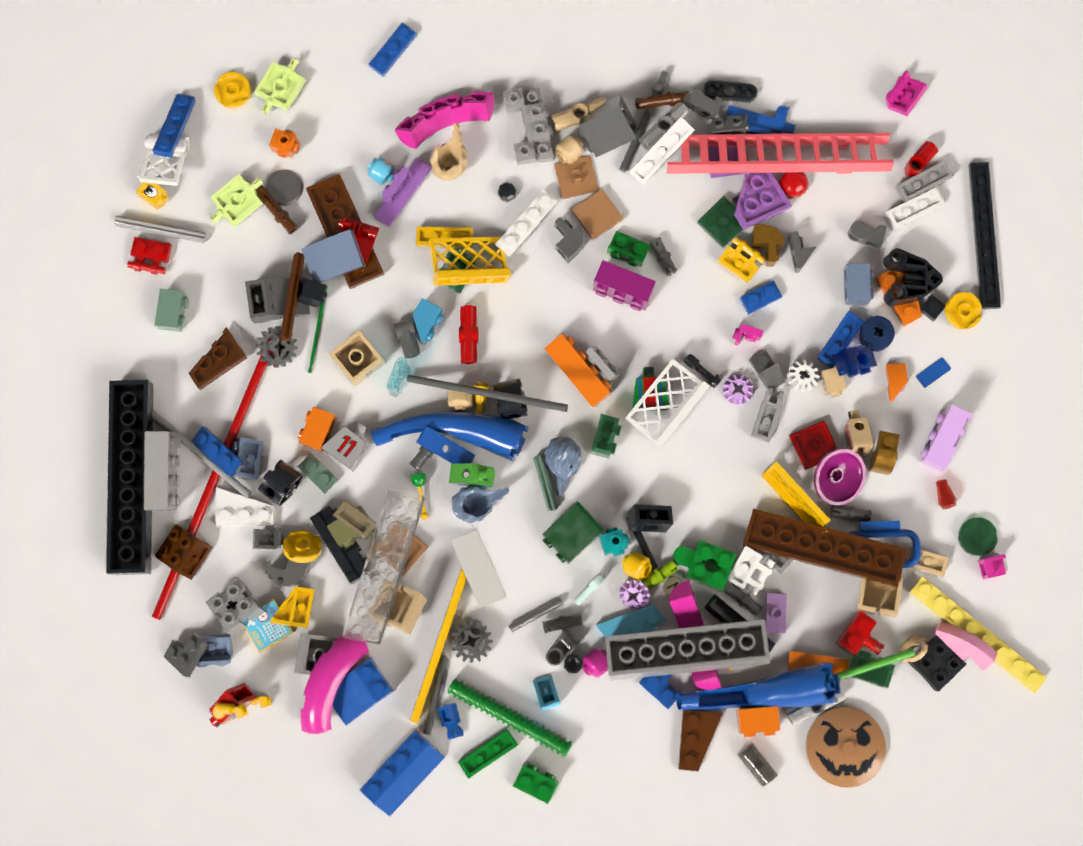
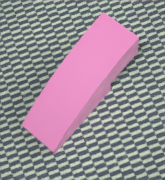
M940 622L937 625L935 634L962 660L970 657L982 670L995 662L998 652L977 636L947 623Z

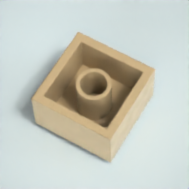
M360 330L329 353L355 387L385 364L382 357Z

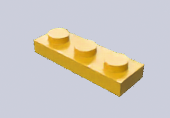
M416 226V247H429V239L473 237V228ZM434 244L435 247H443L441 244ZM453 244L452 246L453 248H463L460 244Z

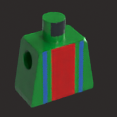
M644 367L643 378H636L632 409L658 378L654 375V367ZM664 382L657 384L658 393L667 392ZM668 395L658 396L659 406L670 405ZM655 396L645 399L646 408L657 407Z

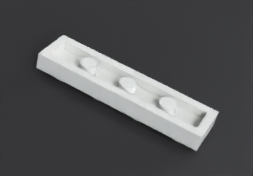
M680 117L629 173L643 185L695 129L684 118Z
M543 189L498 240L496 246L510 257L558 201Z

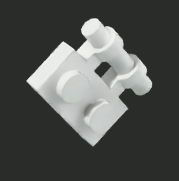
M745 546L727 580L742 589H745L747 583L752 585L749 592L756 596L759 590L763 589V583L767 576L771 575L775 561L768 558L766 564L760 562L763 554ZM757 568L761 572L758 578L754 579L751 576Z

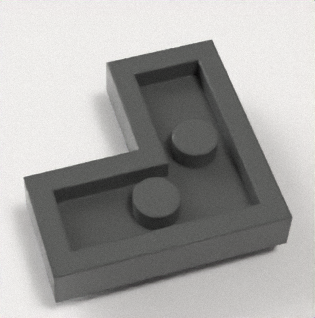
M192 632L185 646L179 641L172 640L163 657L184 677L190 678L208 643L199 634Z

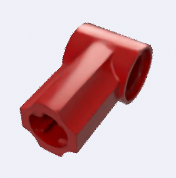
M925 141L909 159L904 167L905 174L908 177L912 178L922 172L939 151L936 145ZM911 164H915L918 169L913 168Z

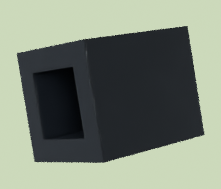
M305 278L300 283L297 302L317 308L327 298V292H325L326 285Z

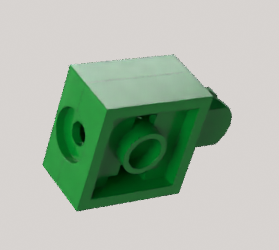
M701 540L697 542L695 550L686 546H679L673 552L674 561L677 564L688 567L685 579L720 592L724 590L736 553Z

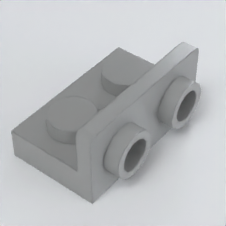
M597 346L590 347L586 351L588 356L586 360L590 365L593 364L600 371L598 375L602 380L605 378L612 384L621 375Z

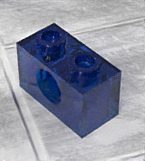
M870 344L845 348L832 355L839 376L848 375V378L859 375V373L860 375H865L871 372V368L878 366Z

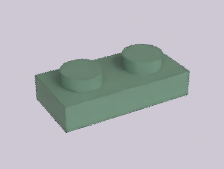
M312 453L297 466L324 494L339 481Z

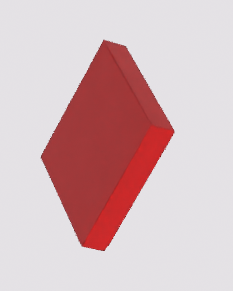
M825 420L789 435L804 471L817 466L819 461L828 452L838 449Z

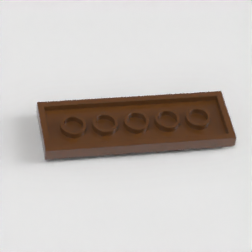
M340 174L306 188L327 238L338 234L340 229L338 224L340 219L343 220L344 216L361 222ZM373 248L368 262L365 263V267L344 274L349 289L385 275Z

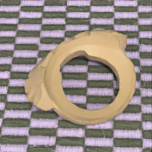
M915 635L903 643L898 653L917 645H922L921 650L915 656L902 660L903 663L915 662L926 654L928 640L925 637Z

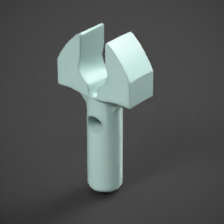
M599 574L574 600L575 603L581 605L605 579Z

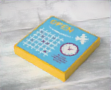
M275 599L261 606L265 612L254 621L247 619L243 622L259 653L294 633L291 626L270 623L271 618L280 608Z

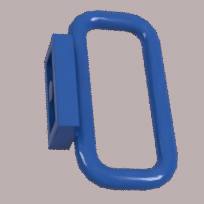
M900 521L860 522L859 531L848 532L865 538L909 537L912 540L913 557L910 560L904 561L903 568L914 567L920 560L921 546L919 536L912 530L900 529Z

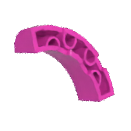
M473 91L471 95L459 96V94H453L432 101L418 109L419 112L411 118L407 116L395 128V132L403 144L417 149L428 137L446 127L452 126L454 123L490 121L494 110L493 92Z
M687 580L678 584L672 590L669 602L679 629L705 626L690 581ZM717 670L692 672L693 681L697 687L707 690L722 688Z
M352 628L333 642L335 645L327 654H322L309 676L303 693L305 696L304 708H301L300 712L301 730L306 733L320 734L332 730L331 711L338 687L350 668L364 655L369 653L364 639Z

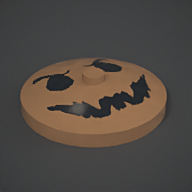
M837 707L825 711L814 720L806 736L805 748L810 766L821 779L832 785L844 788L863 785L876 776L884 763L886 742L883 732L870 715L859 709Z

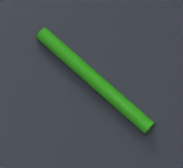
M911 648L838 672L837 674L839 680H843L913 657L915 653Z

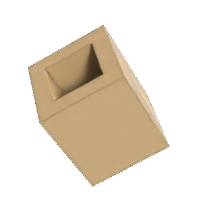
M838 366L820 372V381L825 396L837 397L842 395L847 386L841 367Z

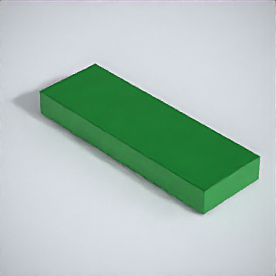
M506 729L458 761L469 779L517 747L518 744L510 731Z

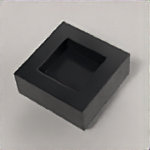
M931 294L920 307V310L930 320L935 321L944 310L945 304Z

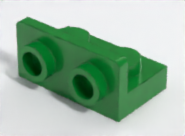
M616 231L607 248V253L614 259L619 260L621 258L626 260L627 264L633 267H642L650 245Z
M528 763L527 766L523 764L513 787L548 804L558 786L557 777L548 772L545 775L538 772L539 768L531 763Z

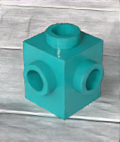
M617 527L608 529L606 534L599 536L605 556L613 554L614 557L625 553L624 550L628 548L627 544H630L627 532L623 533V530H617ZM613 539L618 541L617 545L612 543Z

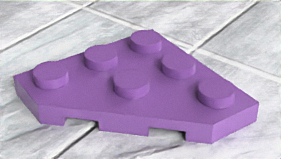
M745 173L734 215L742 229L745 230L754 226V224L789 210L792 205L773 173Z

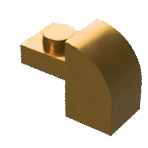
M754 224L751 248H766V267H774L776 261H779V250L776 249H782L784 245L783 236L773 226Z
M886 431L879 432L877 447L872 453L869 471L884 475L891 474L898 455L899 434Z

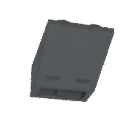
M265 278L245 282L250 319L254 324L283 319L290 278ZM297 302L295 317L309 315V305Z

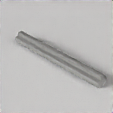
M116 216L115 219L117 227L205 243L207 239V234L201 231L123 216Z

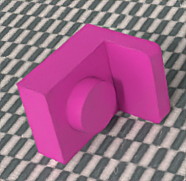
M741 324L739 329L736 328L732 338L735 339L734 345H739L742 336L750 342L760 341L764 330Z

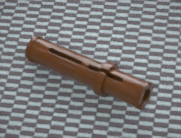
M669 91L667 94L635 98V107L637 110L664 105L675 106L679 102L684 103V96L690 91Z
M263 185L259 186L255 190L257 196L274 215L275 221L280 223L288 234L294 233L298 226L291 220L289 213L280 207Z

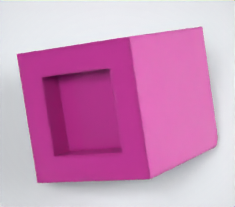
M1005 554L978 561L983 580L1006 574L1003 559L1006 558Z

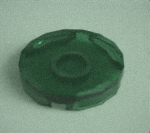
M978 517L966 520L958 531L960 547L972 556L988 554L995 548L998 542L995 526L985 518Z

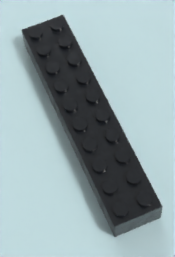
M149 380L109 381L106 574L109 575L151 574L152 510H144L145 431H153L154 384Z

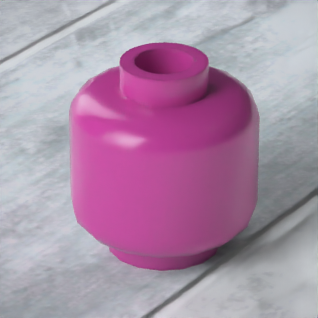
M595 648L583 657L584 666L582 669L588 676L592 675L599 678L608 671L606 650Z

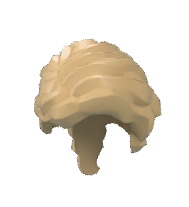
M458 123L453 124L454 129L451 141L441 145V147L436 145L430 158L432 173L444 181L456 179L467 168L468 158L466 148L462 144L463 138L461 137L462 133Z

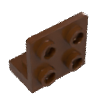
M175 524L155 554V557L177 573L192 580L213 547Z

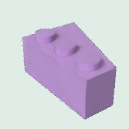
M951 405L943 412L940 411L935 420L937 426L929 433V444L924 446L920 456L922 459L920 463L940 472L946 470L957 449L956 446L960 437L965 433L964 427L969 419L972 420L974 414L954 405Z

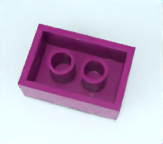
M602 260L594 279L593 291H596L595 293L601 297L609 296L613 298V301L616 303L629 304L636 311H645L656 281Z

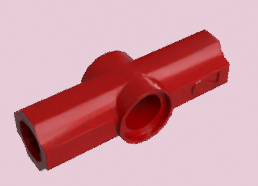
M464 305L460 306L459 343L461 348V364L477 363V343L479 341L477 307Z

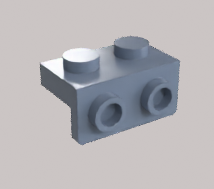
M231 634L201 636L208 645L197 663V667H206L208 665L225 666L231 662L233 657Z

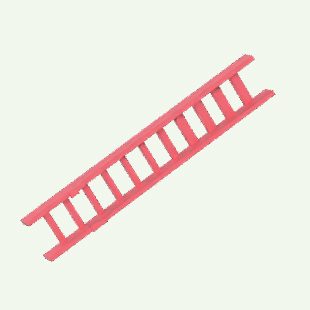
M890 133L690 135L679 146L681 147L682 162H667L666 172L667 174L837 172V174H846L851 172L892 171L894 159L877 160L875 145H887ZM813 145L815 160H802L800 146ZM819 145H832L834 160H821ZM848 145H850L852 160H839L838 147L848 148ZM856 145H869L871 160H858ZM708 146H718L719 161H709ZM726 146H737L738 161H728ZM745 146H757L758 161L746 160ZM763 146H776L777 161H764ZM781 146H794L796 160L783 161ZM689 147H700L701 161L690 162Z

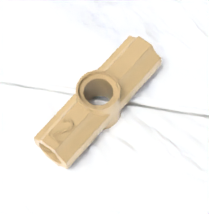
M602 97L585 104L579 103L571 109L552 115L551 120L554 129L558 132L575 125L579 126V121L583 117H577L575 114L582 112L586 116L605 104V99Z

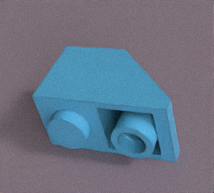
M422 298L413 313L421 343L426 345L427 341L430 342L434 337L435 332L433 330L436 325L439 326L444 315H442V308Z

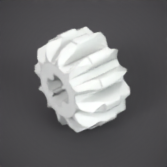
M803 360L801 364L799 361H796L794 363L795 366L789 367L791 372L787 373V377L792 379L788 381V384L794 383V390L800 387L801 393L805 391V388L811 391L812 386L816 387L818 384L816 380L820 378V375L814 373L819 369L811 368L814 364L813 362L807 365L806 360ZM802 373L806 374L804 379L800 378Z

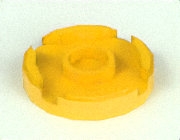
M226 72L217 79L218 81L214 85V95L218 102L230 109L245 105L252 93L249 81L238 72Z
M958 292L947 300L945 316L953 327L960 330L970 329L981 320L982 305L979 299L972 293Z
M294 531L283 540V553L291 561L297 563L311 562L318 558L321 553L322 542L317 535L311 534L310 531Z

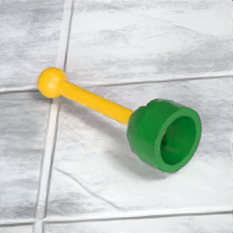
M426 474L410 475L412 484L418 487L422 509L421 518L426 520L428 514L425 510L422 486L426 483Z

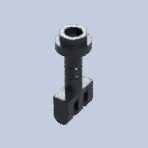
M689 354L685 357L684 363L692 370L695 369L709 381L710 387L715 388L721 382L720 376L718 374L714 376L703 368L699 363L700 361L694 355Z

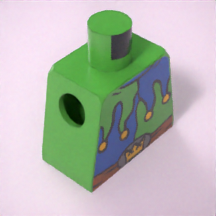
M474 463L451 464L449 483L466 487L473 485L490 488L493 486L495 469ZM464 472H468L467 478L464 477Z

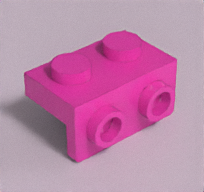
M905 71L902 76L898 77L895 86L886 95L888 109L908 117L927 90V84L911 78L910 73Z

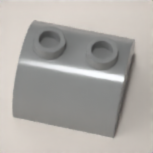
M300 633L294 673L310 675L323 653L327 654L335 645L333 642L337 638Z

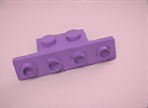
M415 158L409 168L404 166L401 170H398L393 177L394 180L391 185H387L382 192L384 203L374 215L375 219L390 227L428 175L431 167L420 159Z

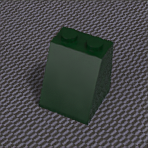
M577 501L543 533L544 539L542 541L549 549L553 547L557 551L556 557L562 563L566 561L569 565L603 534L604 529Z

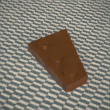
M227 327L223 330L221 337L211 345L212 348L208 353L202 356L188 373L199 390L247 359V356Z
M696 710L682 711L678 770L699 771L723 713Z

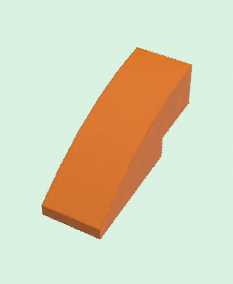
M790 651L788 671L829 662L833 665V668H830L832 673L837 674L848 669L849 660Z

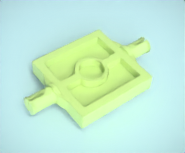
M292 58L288 66H281L272 62L256 88L255 95L266 101L261 109L266 115H268L272 106L280 107L288 112L306 82L304 77L294 71L299 63L297 59Z
M238 174L210 197L218 210L210 219L216 223L222 217H225L232 226L236 227L264 204L255 191L263 184V181L258 177L250 184L246 182L242 175Z

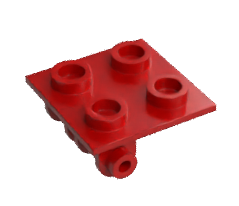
M344 216L343 220L340 219L338 226L340 229L338 234L347 230H353L363 260L367 263L380 228Z

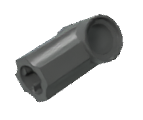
M412 319L393 324L405 359L421 355Z

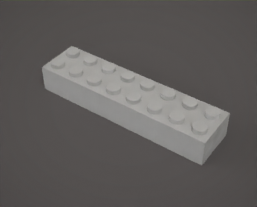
M765 620L605 637L608 672L611 681L770 664Z

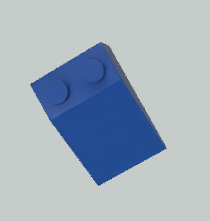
M368 659L343 678L336 692L332 707L345 726H347L394 692V689L373 659Z

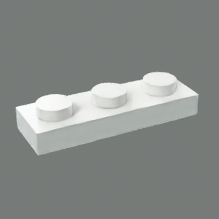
M934 188L887 211L885 215L895 230L942 207L945 203L938 190Z

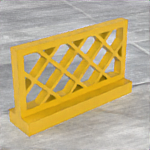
M501 237L429 239L434 277L432 278L433 285L506 283L511 276L510 268H507L505 253L500 248L495 253L488 247L489 243H497ZM472 243H477L482 249L477 253L469 246ZM434 244H441L446 250L440 254L435 250ZM453 244H460L464 250L459 254L452 246ZM466 250L475 256L471 262L462 256ZM483 250H486L493 256L489 262L480 255ZM447 251H450L457 257L453 262L444 257ZM496 258L501 262L502 268L494 267L491 264L492 260ZM458 259L467 265L465 269H459L454 265ZM478 259L485 266L482 269H478L472 263ZM440 260L449 266L447 270L438 269V262Z
M777 461L761 475L801 521L819 526H824L830 521Z

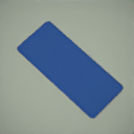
M940 358L916 375V378L926 388L950 371L951 367L944 358Z

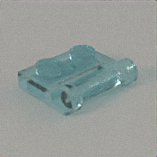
M399 357L396 360L386 386L389 394L395 397L398 396V393H402L405 382H403L404 377L409 375L411 371L404 357Z

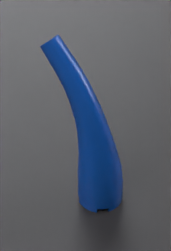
M447 411L425 413L399 419L371 430V435L376 446L392 442L393 438L420 433L427 426L436 432L448 434L514 462V455H519L526 440L522 435L523 431L528 432V426L495 415Z
M828 662L796 668L745 684L712 690L678 692L676 703L678 710L810 707L838 702L836 694H840V681L838 674H833L830 669L833 668V665Z

